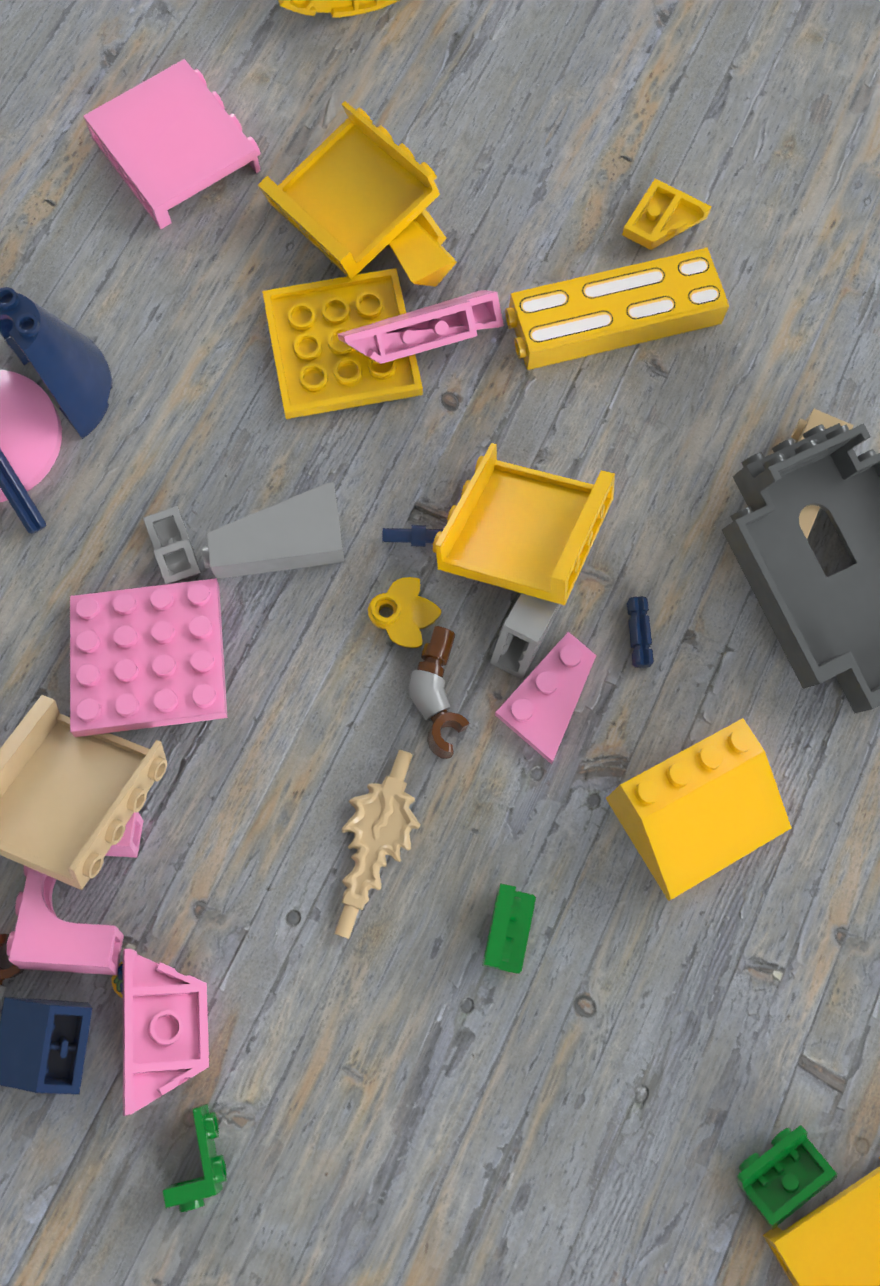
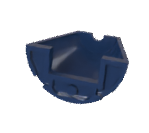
M9 287L0 288V334L23 365L29 362L32 364L59 404V409L79 436L82 439L85 438L97 427L109 407L110 389H113L111 371L103 353L85 335L26 296L16 293L15 290Z

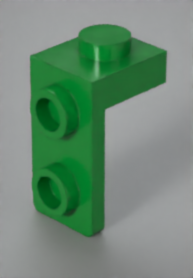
M208 1104L193 1109L204 1176L174 1183L163 1190L165 1208L178 1205L179 1212L200 1208L205 1205L204 1198L217 1195L223 1189L222 1182L227 1181L225 1160L223 1155L217 1156L214 1139L219 1137L218 1120L215 1112L209 1113Z

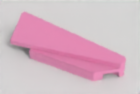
M481 290L337 335L340 341L348 344L375 362L382 364L477 336L476 330L503 327L504 324L497 292Z

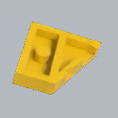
M655 178L624 226L622 236L652 250L706 219L712 206Z

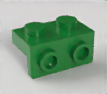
M802 1125L793 1131L789 1127L785 1128L772 1139L771 1145L773 1147L761 1157L758 1153L752 1154L739 1166L740 1173L737 1175L739 1188L772 1230L837 1178L836 1171L810 1142L807 1131Z

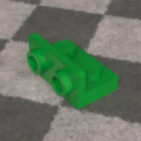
M500 883L497 889L482 966L515 974L522 972L536 901L535 895L516 891L515 886Z

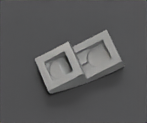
M178 506L143 517L165 585L201 573Z

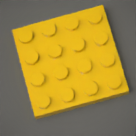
M397 268L358 274L352 280L346 276L262 291L286 419L423 395V387L415 354L380 364L340 341L337 335L406 313Z

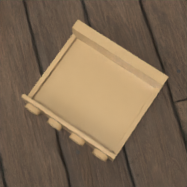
M41 695L0 748V855L82 890L88 880L94 878L101 870L104 857L111 846L116 845L123 837L126 824L133 813L140 811L143 807L147 792L153 783L163 777L167 768V760L162 742L156 740L151 749H148L110 733L74 737L70 732V717L60 714L54 699Z

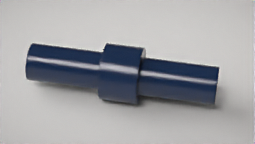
M412 525L411 529L383 528L382 542L411 543V547H426V543H433L436 534L439 531L443 532L444 529H426V525Z

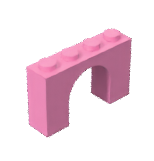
M139 812L133 813L126 824L123 837L116 845L111 846L105 856L138 857L144 822ZM24 865L26 882L24 891L19 892L16 899L15 912L18 916L16 929L10 933L7 941L9 961L18 968L27 970L117 975L124 937L122 932L113 925L71 923L59 919L52 905V892L57 879Z

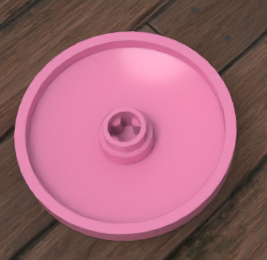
M0 370V449L26 491H29L48 474L58 457L62 441L61 421L54 404L38 384L21 374ZM0 488V502L7 501Z

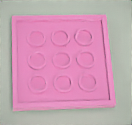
M217 578L70 596V732L74 737L227 718L220 589Z

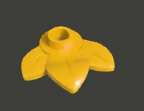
M404 577L394 581L387 593L375 596L368 606V616L372 624L380 629H385L393 643L406 648L421 647L423 640L420 629L432 625L441 615V609L435 603L418 596L420 592L419 578ZM388 607L393 610V614L390 617H383L379 613L380 610Z

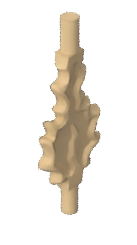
M398 750L390 776H386L382 784H368V794L349 800V803L356 811L343 826L342 832L354 833V839L348 848H355L357 852L351 857L355 861L353 870L342 880L347 889L343 894L342 903L344 907L334 933L344 938H350L359 909L363 910L364 905L369 901L368 891L371 888L381 889L379 871L381 867L387 865L385 856L390 855L400 862V847L410 850V832L412 829H419L420 823L409 809L410 804L415 801V798L404 792L407 786L404 779L413 756L409 752Z

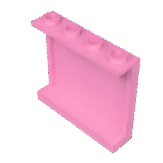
M185 59L84 115L92 139L160 229L172 223L168 213L169 209L249 163L256 173L260 172L258 161L260 150L251 136L247 138L243 134L242 127L234 114L228 115L217 92H210L201 72L198 69L193 70Z

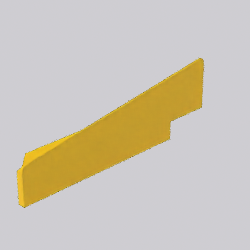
M426 209L389 243L410 281L414 284L436 287L457 263L441 246L447 238Z

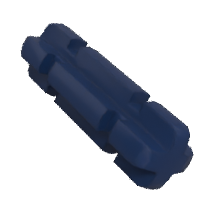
M644 596L631 597L627 602V612L631 616L628 620L631 648L634 649L633 653H631L632 665L635 668L651 667L654 662L653 650L649 649L650 645H652L650 618L646 615L647 611H649L648 599Z

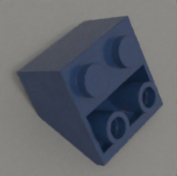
M4 997L0 1019V1086L34 1093L79 1095L92 1015L90 1004L88 1002Z

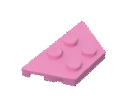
M124 949L123 1116H130L209 1067L207 983L190 975H182L175 968L161 962L158 964L137 954V951Z

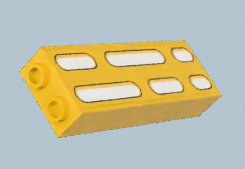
M707 247L511 293L509 308H505V318L508 328H514L517 337L514 339L516 354L519 359H524L527 370L722 324L729 308V303Z

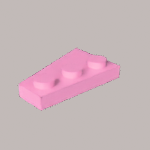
M567 632L495 713L497 718L551 764L556 756L596 654L571 633Z

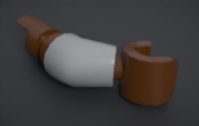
M435 626L430 643L424 645L421 658L424 661L419 662L417 670L411 672L408 687L409 697L424 719L426 721L431 720L433 723L427 738L429 748L436 756L448 759L454 754L453 745L444 741L440 733L441 729L452 727L460 733L466 730L470 723L462 715L448 712L451 707L444 691L445 680L443 675L445 670L442 666L447 665L455 633L447 628Z

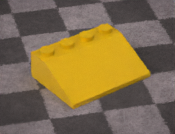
M744 718L620 784L605 798L668 901L791 829L765 750Z

